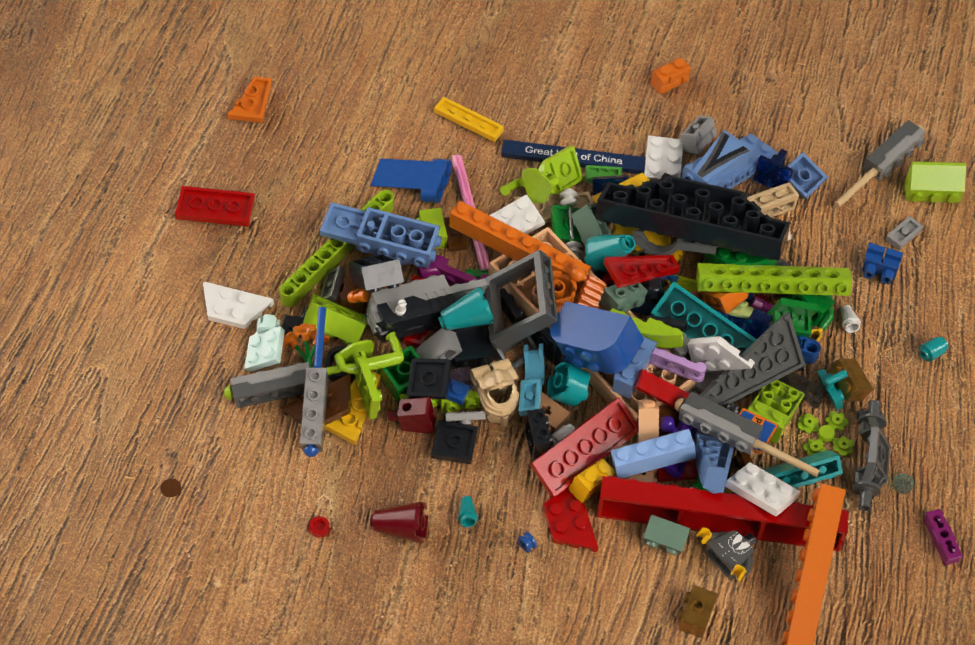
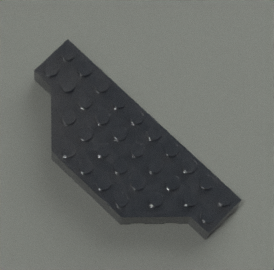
M668 176L665 177L664 181L657 182L656 179L642 182L641 186L634 187L633 184L625 186L608 182L597 200L596 219L603 222H611L624 227L628 226L643 231L655 232L659 235L672 236L676 239L681 238L717 246L733 252L738 251L769 260H780L788 240L790 222L773 219L768 214L764 215L761 212V208L754 201L750 202L743 191L684 178Z

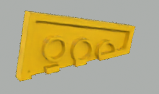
M374 372L376 376L375 385L377 388L381 379V375ZM355 378L350 387V414L325 425V430L356 446L367 417V412Z

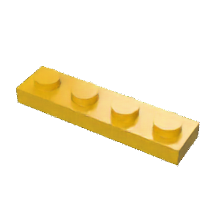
M445 97L434 107V113L493 142L504 131V126Z

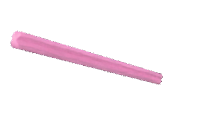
M454 155L452 162L462 200L464 203L475 208L462 156ZM473 239L480 270H488L489 273L490 262L486 246Z

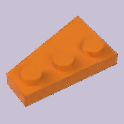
M254 76L244 90L243 96L236 101L235 107L228 112L227 119L263 123L271 91L272 78Z

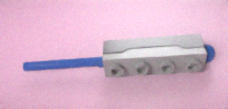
M325 307L318 308L314 368L306 367L300 445L302 451L308 457H314L318 452H323L329 379L327 369L322 368L326 318Z

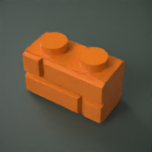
M680 57L653 70L651 85L659 94H662L681 85V83L689 81L691 68Z

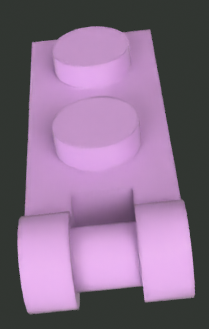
M656 347L652 353L650 364L699 383L704 380L706 365L703 362L694 363L684 357L676 356Z

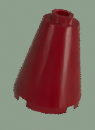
M416 502L375 510L374 514L370 516V526L376 532L416 543H424L422 538H426L428 530V515H424V509H427V505L425 502Z

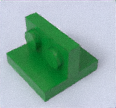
M781 298L767 312V320L773 321L774 324L787 312L791 316L796 336L809 338L812 335L811 317L818 311V304Z

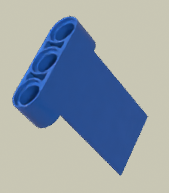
M380 159L370 186L421 189L422 202L440 203L452 171V163L449 159H433L432 161Z

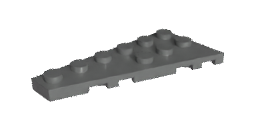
M785 312L740 355L746 361L752 359L755 362L751 369L725 370L699 395L721 406L729 405L805 366L790 314Z

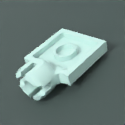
M261 315L257 320L256 333L249 337L244 367L248 372L280 363L285 330L280 327V320H277L274 315Z

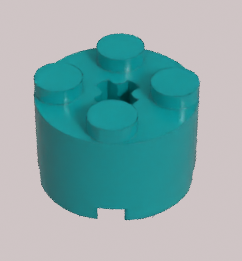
M559 363L554 368L556 370L555 375H550L547 394L555 401L574 407L587 399L589 395L587 389L591 374L569 363Z

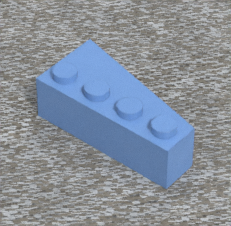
M696 432L694 440L696 458L693 460L702 487L711 493H723L734 447L719 441L711 435Z

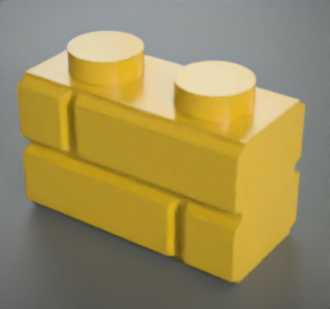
M601 459L577 475L569 486V491L583 503L600 491L603 476H614L616 472L605 459Z

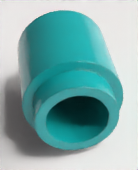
M941 336L934 337L919 347V354L923 360L931 362L945 354L949 346L945 338Z

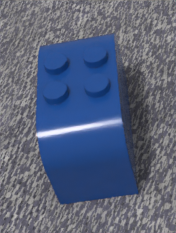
M565 301L557 315L558 322L552 324L550 328L551 337L570 364L577 368L583 367L593 372L599 371L607 374L618 373L627 368L644 341L631 316Z

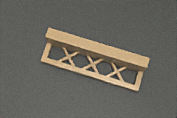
M788 182L749 196L747 199L750 202L754 201L761 208V212L764 215L768 214L770 217H774L794 210L799 194L791 183Z

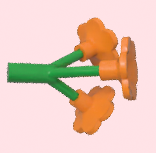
M303 323L293 327V332L290 331L285 335L282 347L291 346L293 349H296L305 363H309L310 368H313L312 357L315 353L316 325ZM300 335L304 341L305 353L300 349L299 343L296 341ZM324 335L323 344L328 345L330 343L329 336ZM310 339L313 340L311 352H309L308 344Z

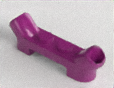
M436 255L435 261H431L429 268L418 267L417 269L419 277L424 279L433 275L439 276L444 274L450 286L488 277V275L482 274L480 279L452 268L449 266V259L440 255Z

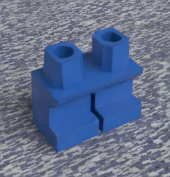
M869 243L861 270L864 271L863 276L868 279H873L874 274L881 276L880 281L889 285L895 279L903 252L887 248L883 262H881L886 247Z

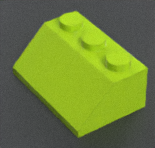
M912 162L904 182L906 201L960 203L965 191L966 163Z
M313 294L303 323L315 324L317 329L318 308L325 307L324 335L330 338L338 337L347 345L359 342L366 326V315Z

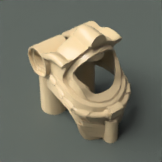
M508 358L490 363V365L486 364L470 369V377L474 384L473 391L478 393L487 419L492 423H500L502 427L508 426V420L515 414L520 401L519 392L514 383V380L518 379V375ZM507 385H510L512 394L509 400L504 403H496L489 395L491 391L496 396H502L507 391Z

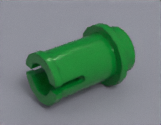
M469 267V269H465V273L480 279L482 274L488 275V270H473Z

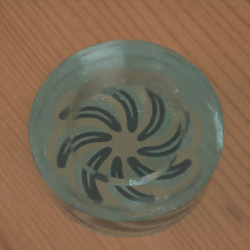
M905 473L896 475L893 481L894 490L900 494L911 492L914 486L912 477Z

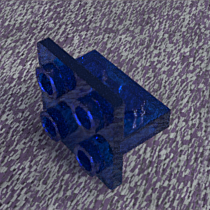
M780 149L777 155H773L772 159L760 155L753 180L770 188L790 182L793 169L784 165L788 151Z

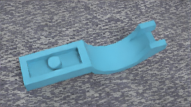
M543 343L539 344V350L529 351L528 345H524L525 380L521 381L520 416H526L527 410L540 409L541 390L545 380Z

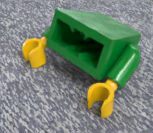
M787 294L784 298L818 304V311L811 317V325L818 327L812 330V335L818 336L816 341L819 342L822 336L821 332L827 329L834 318V309L832 307L835 302L832 299V295Z

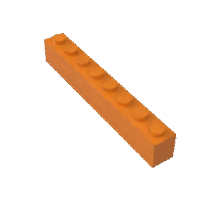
M459 201L450 212L449 227L516 261L541 250L551 258L552 271H562V274L568 276L574 267H581L584 269L585 274H590L591 266L462 201ZM581 281V282H576V284H577V291H576V292L579 293V291H580V289H581V286H582V284H583V281Z
M820 484L818 489L813 491L812 501H815L814 508H810L807 520L811 522L809 529L806 528L803 537L806 545L805 549H801L799 561H802L801 569H797L795 574V581L798 583L796 590L793 589L790 602H793L792 610H788L786 622L789 625L788 630H784L781 643H784V645L814 644L845 489Z

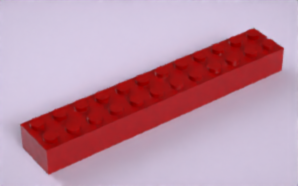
M603 476L597 517L648 524L650 516L654 515L688 527L690 531L699 532L702 528H707L711 532H731L736 530L742 537L752 533L756 540L805 547L806 541H803L806 528L809 529L811 521L807 519L810 508L813 509L814 505L793 502L778 516H774L737 493H711L695 487L685 488L674 484L663 485L657 482H642L636 479ZM841 510L833 551L840 552L843 541L847 536L848 510Z

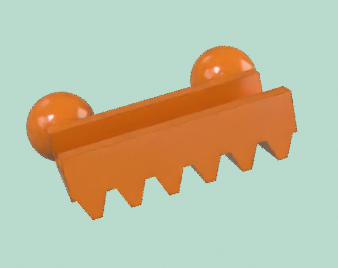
M574 267L570 271L571 279L575 282L583 281L575 303L598 308V302L601 300L600 296L604 293L603 288L607 284L590 274H585L583 268ZM564 303L557 306V313H559Z

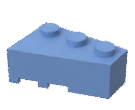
M644 336V341L630 365L621 372L614 373L612 391L629 399L635 391L639 370H646L648 368L652 353L657 345V342Z

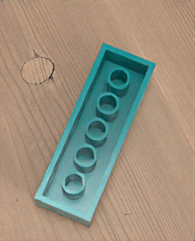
M674 281L651 312L652 316H670L672 319L687 320L686 338L695 339L720 336L740 351L739 356L757 340Z

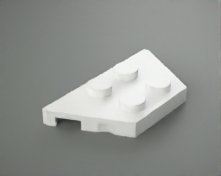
M208 282L203 283L207 315L210 321L245 329L253 320L259 318L262 315V311L268 306L271 308L274 305V299Z
M720 336L690 339L687 344L691 362H703L706 365L705 372L751 369L755 363L752 359L746 361L740 357V351Z

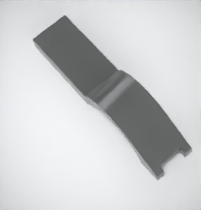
M633 229L632 237L635 240V244L643 250L646 249L647 253L651 255H670L675 253L676 250L716 254L717 246L678 238L669 245H655L646 238L643 230Z

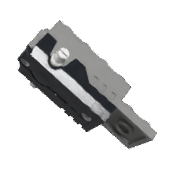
M443 274L439 276L433 275L423 280H413L402 285L399 284V287L380 288V291L371 293L367 308V323L370 325L373 335L382 343L389 341L386 340V336L393 331L396 332V337L399 339L423 333L426 330L442 328L438 319L441 316V311L481 286L485 294L488 284L484 278L480 280L474 279L464 284H454L449 287Z

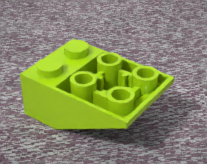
M776 380L764 386L754 399L748 410L779 425L770 439L771 442L775 444L779 442L805 393Z

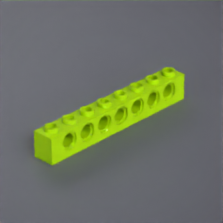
M698 263L696 273L698 291L850 296L853 281L849 268Z

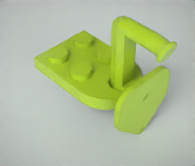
M568 146L545 159L540 164L539 169H524L522 171V178H517L501 186V194L507 196L512 190L518 187H525L527 195L533 203H545L549 195L560 194L563 190L569 189L581 182L584 178L574 146Z
M394 331L386 336V340H389L393 353L372 357L374 343L371 340H364L352 343L334 355L337 367L342 372L355 374L369 420L377 418L378 410H380V401H382L380 389L377 390L375 385V373L371 371L398 365L404 361V355Z

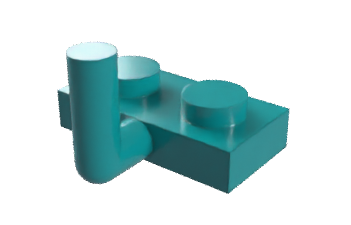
M825 369L818 371V379L836 411L844 408L842 400L845 398L840 389L836 390L834 384L848 377L846 370L844 369L834 375H831V373L827 374Z

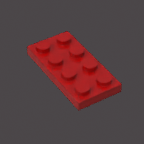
M182 186L175 219L249 227L255 193Z

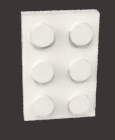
M648 135L644 175L650 180L656 179L658 182L664 173L680 178L683 153L681 139Z
M528 195L519 198L490 215L525 234H529L545 225L544 219Z
M750 462L726 480L725 485L728 489L774 516H778L796 501L800 495L799 490Z

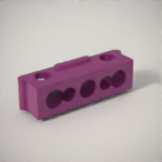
M941 509L926 512L924 522L944 566L959 562L963 558L962 553Z

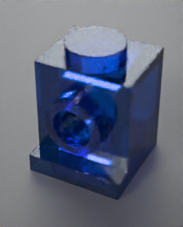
M754 308L748 319L745 331L758 339L769 329L772 316Z

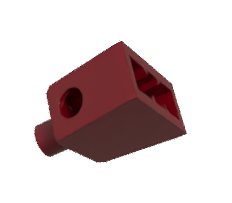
M430 397L401 399L398 409L388 410V421H399L402 431L434 434L436 416Z

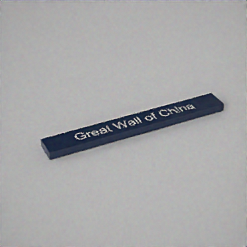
M504 139L501 157L543 162L566 147ZM575 148L580 167L586 168V165L622 167V172L644 174L646 157Z

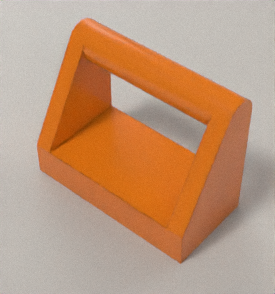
M702 291L705 294L704 303L726 314L748 298V293Z

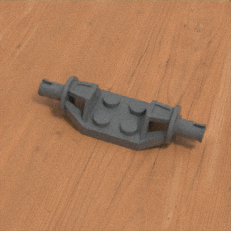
M870 400L868 402V414H863L859 418V424L861 425L859 434L863 441L868 442L869 453L866 454L867 465L856 469L855 483L852 485L853 492L860 495L858 508L861 511L871 510L872 496L879 495L881 487L888 481L891 446L882 429L887 425V419L880 415L881 403L878 400Z

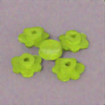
M831 411L825 420L828 425H823L820 428L818 425L819 420L814 418L812 414L807 413L799 417L798 429L804 430L807 434L817 432L819 438L815 441L809 439L808 443L803 445V450L807 452V456L826 451L823 441L830 442L832 440L833 450L838 452L840 456L845 457L853 453V440H847L845 436L834 438V430L842 431L849 423L844 418L843 413Z

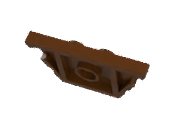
M350 374L328 384L325 425L350 414L349 402L351 400L350 387L352 384ZM304 396L281 407L283 414L286 416L289 414L295 418V421L301 424Z

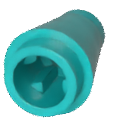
M464 496L460 499L458 521L463 527H472L476 524L478 515L472 497Z

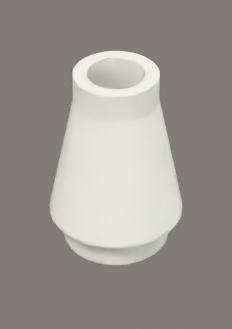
M850 305L842 306L840 309L842 328L848 333L858 331L861 324L860 319Z

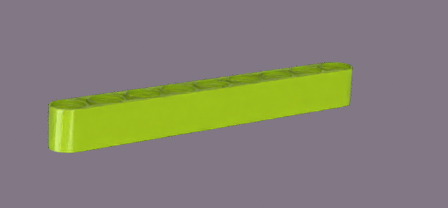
M381 190L361 210L366 211L367 207L391 213L394 209L393 192ZM330 238L280 286L281 304L286 307H292L297 304L326 276L327 271L333 269L356 245Z

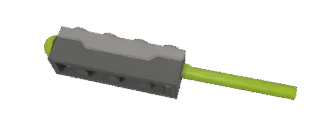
M297 363L292 366L278 367L273 370L258 371L254 374L239 375L231 378L232 385H228L224 389V396L228 400H233L234 397L236 407L242 408L302 395L305 390L306 367L310 368L309 363ZM337 365L326 368L328 375L342 372Z

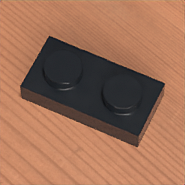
M505 288L500 289L501 307L513 325L522 321L524 318L523 310L517 307L512 294H508Z

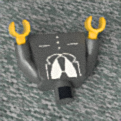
M702 528L696 534L697 537L703 538L701 540L702 544L708 542L705 554L730 581L736 575L738 576L737 580L741 581L744 576L750 574L754 563L752 557L754 549L751 546L757 542L752 533L742 537L736 530L731 532H711L707 528Z

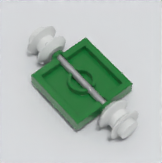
M565 189L559 194V197L562 198L560 205H553L551 207L552 232L562 242L566 243L565 245L579 258L583 254L579 249L584 244L571 217V214L581 209L574 207L578 204L576 199L578 193L573 189Z

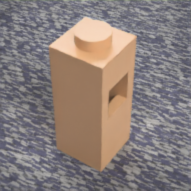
M653 400L639 402V442L659 437V402Z

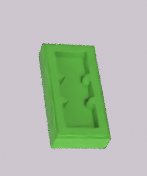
M586 165L585 183L607 184L611 182L619 184L622 182V167Z

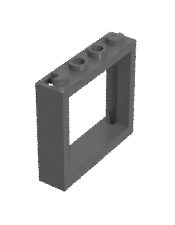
M541 250L485 278L488 284L485 291L486 299L495 322L489 324V339L492 344L504 349L558 322L551 258ZM535 270L539 312L503 329L500 288Z

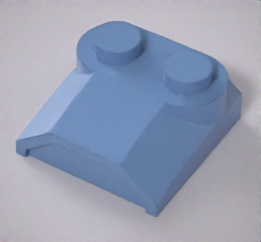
M804 152L779 174L780 183L783 185L790 182L797 193L804 199L809 197L828 178Z

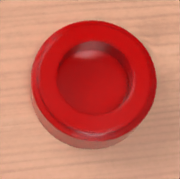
M317 516L311 519L309 531L312 536L322 538L329 533L330 524L325 517Z

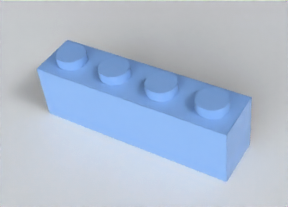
M687 429L611 450V456L617 478L622 479L695 459L696 452L690 430Z

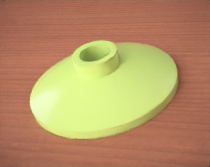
M743 301L727 313L728 315L740 318H757L760 316V312L748 306L747 301Z

